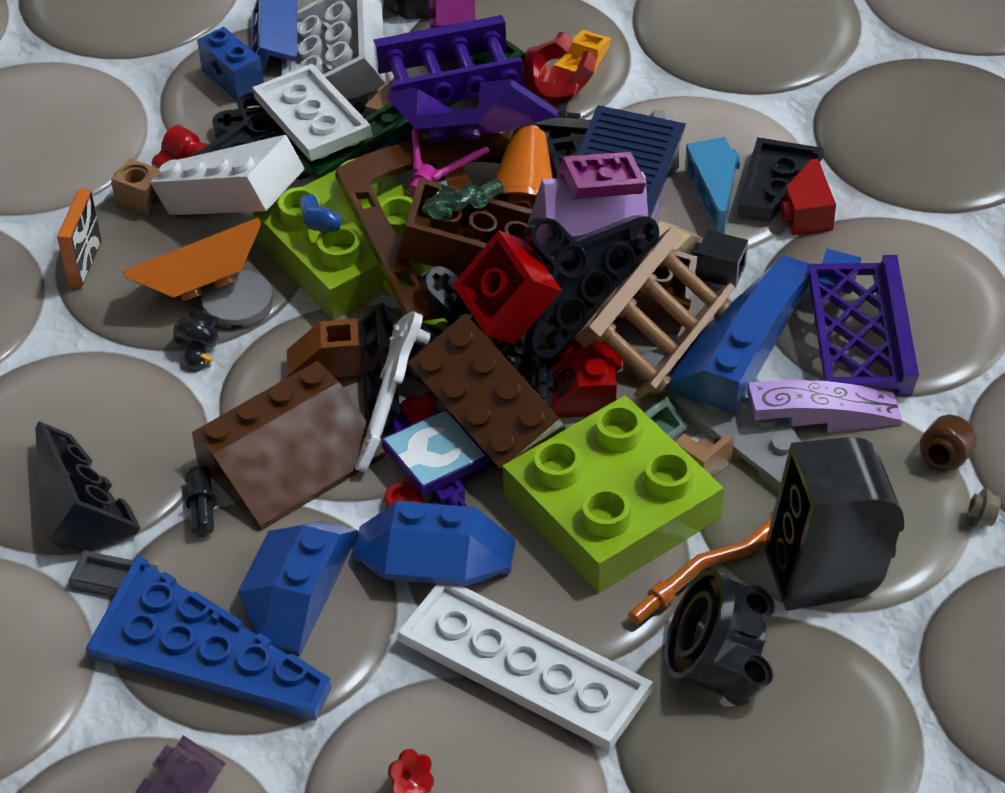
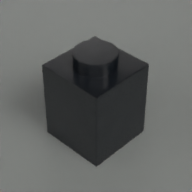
M707 230L702 242H696L693 248L692 255L698 257L695 275L703 281L723 286L731 283L737 287L747 263L748 240Z

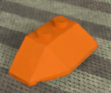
M255 218L122 271L123 275L128 280L168 297L174 298L180 295L182 302L202 294L200 287L213 282L215 288H219L236 281L233 274L242 270L261 222L259 218Z

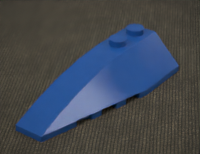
M785 255L776 261L740 294L718 318H714L703 328L688 347L670 377L671 380L666 385V390L736 414L747 395L748 382L755 381L809 285L807 269L810 263Z

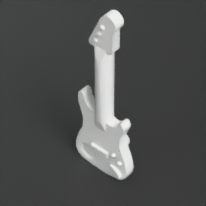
M414 311L404 315L397 324H394V330L389 339L391 341L388 357L380 375L383 381L367 429V435L355 463V469L363 473L367 471L381 440L380 437L397 384H401L404 379L412 346L416 343L425 347L430 339V333L420 329L423 316Z

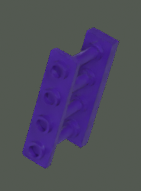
M502 15L373 39L378 73L392 72L395 81L390 83V92L419 89L444 104L479 97L480 82L512 79L524 87L522 59L520 57L506 59L503 50L507 49L506 22ZM485 51L490 54L493 62L474 66L470 57ZM458 60L460 69L442 72L438 64L439 62ZM425 65L428 75L408 77L406 69ZM392 104L393 111H394L395 113H398L399 111H398L397 108Z

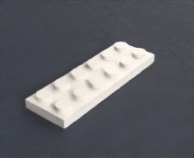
M437 584L398 631V641L608 751L612 749L653 691L652 681L463 586Z

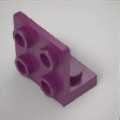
M631 152L564 156L556 178H565L574 199L643 194L646 181Z

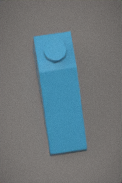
M726 137L686 144L685 171L714 231L725 234L735 184V170L740 167L738 153L736 149H731Z

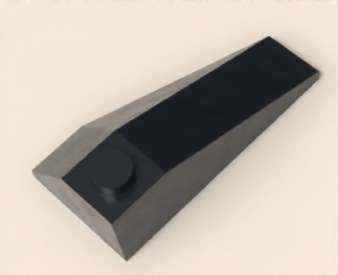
M39 421L35 427L40 513L48 539L60 548L67 549L70 547L82 552L83 550L88 551L136 535L140 530V525L130 505L122 498H118L116 501L109 492L112 486L111 482L107 477L100 476L93 469L89 468L93 460L75 438L65 431Z

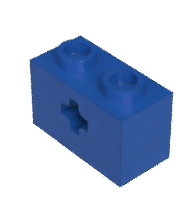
M224 26L197 39L202 71L236 101L241 95L253 92L252 87L264 83L261 58Z

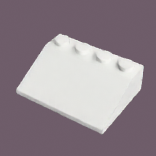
M316 0L297 10V57L295 61L282 59V75L313 64L345 99L358 98L368 92L376 91L386 84L385 73L379 74L376 68L373 39L383 38L381 1Z

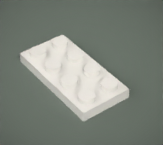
M313 64L252 87L255 99L311 162L316 159L325 158L331 153L348 146L357 145L360 141L373 137L371 125Z

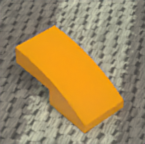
M582 30L573 37L574 39L568 53L554 64L553 68L555 70L575 72L584 51H590L596 58L594 71L596 70L611 45V38Z

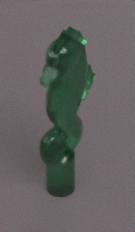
M499 179L482 186L469 184L464 186L460 192H455L454 188L442 185L436 195L431 199L426 198L422 210L435 220H440L441 218L451 220L453 216L451 211L463 210L468 203L475 208H483L488 204V198L504 191V186Z

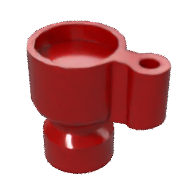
M181 125L172 126L164 135L161 142V151L153 157L152 166L160 168L170 160L192 157L208 144L201 143L199 137Z

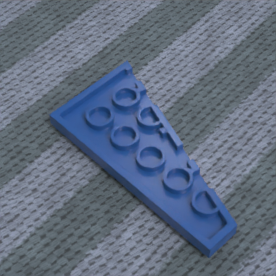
M139 554L86 646L89 658L314 721L317 720L332 688L331 679L294 654L287 655L272 645L269 638L261 633L256 635L243 626V621L198 592H190L177 584L176 578L167 572L160 573L149 565V561Z

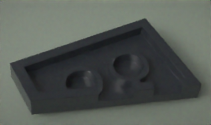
M757 137L738 201L737 215L772 220L780 210V203L785 201L786 186L811 159L818 158L820 162L824 156V148Z

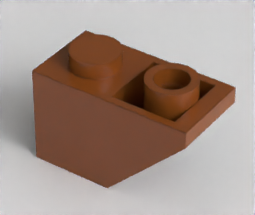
M357 318L320 321L287 349V378L316 361L325 367L335 378L362 376Z

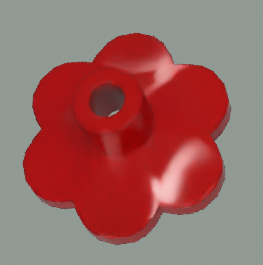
M425 392L422 398L409 395L400 404L401 411L407 414L408 420L413 424L440 412L435 405L438 399L431 392Z
M413 749L403 750L398 760L391 762L388 767V776L392 781L390 792L424 793L430 791L434 785V777L430 773L432 767L430 757L425 754H417Z

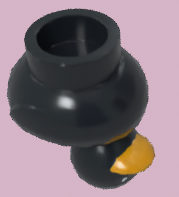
M190 308L187 317H183L175 323L173 339L177 344L185 342L193 346L186 350L183 361L189 370L200 371L209 362H213L207 350L214 348L218 343V332L214 328L218 319L194 308Z

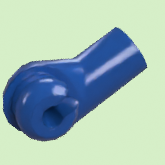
M305 195L300 199L303 221L307 228L319 232L328 230L332 233L339 230L342 223L339 214L333 213L331 209L319 207L317 198L314 195Z

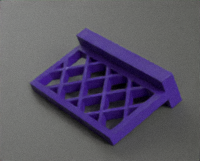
M883 255L881 263L809 264L807 273L824 381L862 385L876 389H896L897 396H912L919 377L898 256ZM857 275H873L874 284L867 290L853 279ZM818 276H832L839 283L830 290L819 282ZM845 287L860 296L852 305L837 295ZM866 301L879 310V314L873 319L858 310ZM829 302H832L844 311L836 320L823 311V308ZM850 316L865 326L857 335L842 325ZM834 331L849 341L841 350L828 342V337ZM870 331L884 339V344L878 350L863 340ZM855 346L870 356L862 365L847 355ZM840 361L854 371V373L850 377H834L832 368ZM877 361L889 369L890 376L877 377L867 369Z

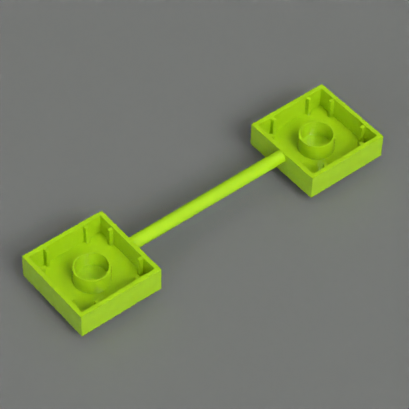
M350 159V160L344 162L341 166H343L344 164H346V163H348V162H350V161H352V160H354V159ZM336 170L303 187H295L285 191L267 211L253 212L254 219L259 218L261 222L256 235L257 242L332 320L385 293H388L396 301L335 177ZM390 176L372 184L371 187L393 231L398 235H403L413 196L408 193V190L393 176ZM305 195H314L317 198L319 207L331 209L333 213L339 214L342 219L339 230L332 233L328 230L319 232L307 228L303 221L300 199ZM367 198L358 199L363 209L371 207ZM412 260L409 261L416 277L434 268L433 266ZM407 277L398 278L403 289L411 287ZM444 318L422 321V323L436 325L443 331L451 326ZM626 395L503 465L504 497L598 593L606 590L722 518L724 487Z

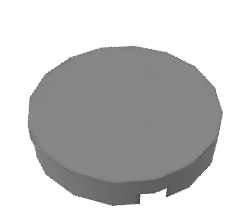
M241 270L233 274L236 281L219 288H215L213 282L204 286L201 294L203 311L218 319L216 325L222 328L232 329L231 325H241V328L250 327L262 321L271 311L273 295L270 283L262 275L255 272Z

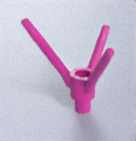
M413 129L414 174L410 178L408 193L414 197L419 177L435 182L446 174L488 153V147L485 146L441 169H434L431 165L423 164L421 161L419 131Z

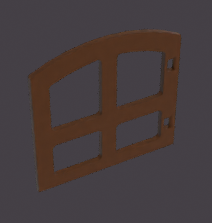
M480 136L476 140H467L460 137H450L448 142L443 143L423 139L420 140L421 161L423 164H429L435 169H441L486 146L489 152L472 162L501 163L510 138ZM412 141L360 156L337 168L335 177L403 315L414 311L423 316L422 321L444 317L422 296L419 289V281L409 263L410 260L397 257L403 235H398L393 231L371 187L372 184L390 176L413 170ZM463 166L440 178L441 181L446 180L448 186L477 194ZM551 167L552 177H553V179H554V178H556V177H555V174H554L553 169H552V167ZM367 198L371 207L363 209L358 199ZM407 277L411 287L403 289L398 278ZM451 294L450 297L446 299V302L449 303L457 295ZM459 302L457 304L459 316L465 313L467 315L471 314L465 303Z

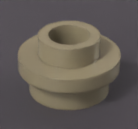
M982 489L979 495L974 494L970 500L968 516L972 517L973 526L981 528L987 525L991 527L998 517L1001 499L999 496L993 495L990 489Z

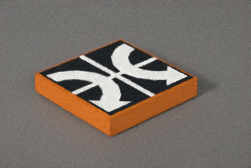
M81 188L77 191L57 235L67 282L70 288L82 289L102 242L92 191Z

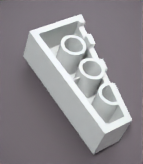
M282 135L184 159L170 160L159 168L160 172L150 183L169 215L267 211L305 168L287 135Z

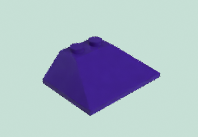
M512 79L480 82L479 104L476 108L452 110L419 89L388 92V100L416 130L428 136L430 141L439 143L448 142L450 137L476 140L483 134L498 133L556 118L559 111Z

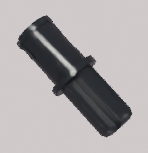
M194 466L187 472L189 494L186 496L185 504L190 510L191 531L198 534V537H205L206 534L214 531L213 508L217 503L216 496L212 493V473L205 466Z

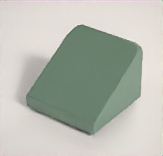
M668 397L644 412L672 439L689 428Z

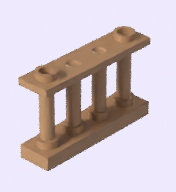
M672 227L659 236L656 244L574 337L584 348L596 340L600 343L605 342L645 379L634 393L639 399L651 391L654 394H658L671 380L667 375L710 319L712 317L718 318L728 308L730 302L727 298L736 288L729 283L714 293L675 256L677 252L673 248L682 236ZM658 266L661 268L666 267L705 304L696 317L656 281L657 276L653 272ZM638 290L641 293L646 291L685 328L676 342L666 335L635 305L637 301L633 297ZM618 315L621 318L625 316L665 353V356L655 368L615 331L616 326L612 322Z

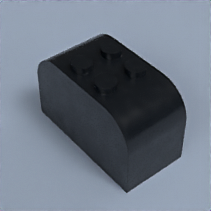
M845 437L793 442L790 445L764 547L786 611L863 598L875 591L885 579L891 558H894L896 554V542L899 533L904 530V515L876 447L866 439Z

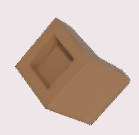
M685 434L676 441L713 478L732 462L734 438L729 434L723 436L715 444L705 438L696 442Z

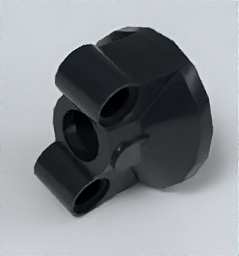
M707 569L698 575L684 592L675 609L667 632L664 656L665 668L669 676L678 681L693 683L719 693L734 705L743 706L748 704L772 682L774 676L771 665L761 656L766 639V624L764 622L775 611V602L772 596L760 586H745L731 580L728 574L718 570Z

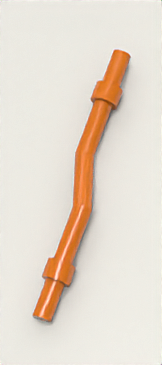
M773 511L770 513V519L744 541L698 554L668 580H660L648 590V596L628 613L630 620L634 624L639 625L658 608L664 609L676 599V593L704 569L751 556L766 543Z

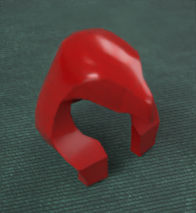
M558 32L552 41L527 48L523 61L524 88L559 111L561 102L568 103L587 84L594 74L596 58L590 51H584L575 72L558 71L548 65L546 62L551 59L562 58L570 49L574 38L564 32Z

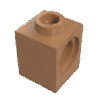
M130 158L111 178L115 203L151 216L162 204L150 183L160 172L159 168Z

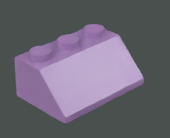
M565 178L542 179L528 224L538 217L555 219L573 238H577L630 216H648L646 185L643 194L574 199ZM542 224L536 232V238L541 245H546L552 238V229L547 224ZM637 225L636 229L639 233L636 238H645L642 232L645 226ZM623 238L620 239L621 243L627 245L631 243V241H624ZM618 248L611 252L609 258L621 257L624 254ZM567 250L561 256V262L576 261L575 253L572 250Z

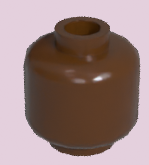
M952 414L942 415L935 419L920 439V451L923 458L929 465L942 471H952L961 467L976 447V434L973 427L965 419Z

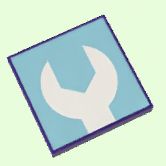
M447 409L382 438L383 450L422 496L488 465L487 454Z

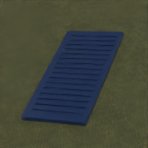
M597 105L576 156L631 152L640 171L646 177L648 217L652 218L684 134L686 123Z

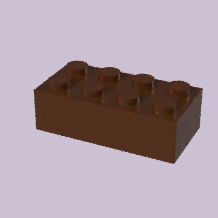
M466 313L407 362L422 382L502 473L504 464L566 429L555 412Z

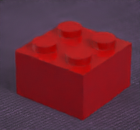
M500 230L497 231L452 284L484 334L512 344L518 342L562 291L526 240Z

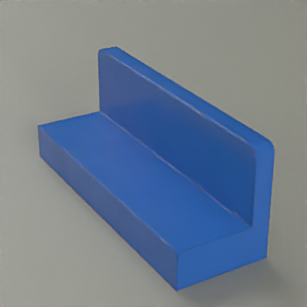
M256 0L252 10L251 50L261 58L263 73L270 56L289 61H295L297 57V0Z

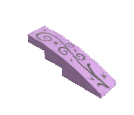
M779 380L748 382L747 393L755 421L789 417L791 427L825 423L827 433L902 425V417L893 392L862 385L830 381Z

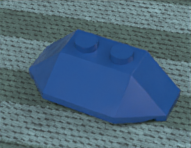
M396 501L359 527L353 559L358 563H363L369 570L385 580L468 586L488 580L497 574L504 575L510 573L515 539L476 507Z
M317 521L268 531L238 589L239 598L257 635L261 633L269 638L272 645L282 652L300 657L353 547L358 530L324 521Z

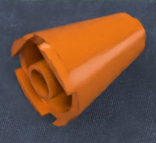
M529 124L513 130L487 197L529 209L533 208L542 179H553L547 137L538 126Z

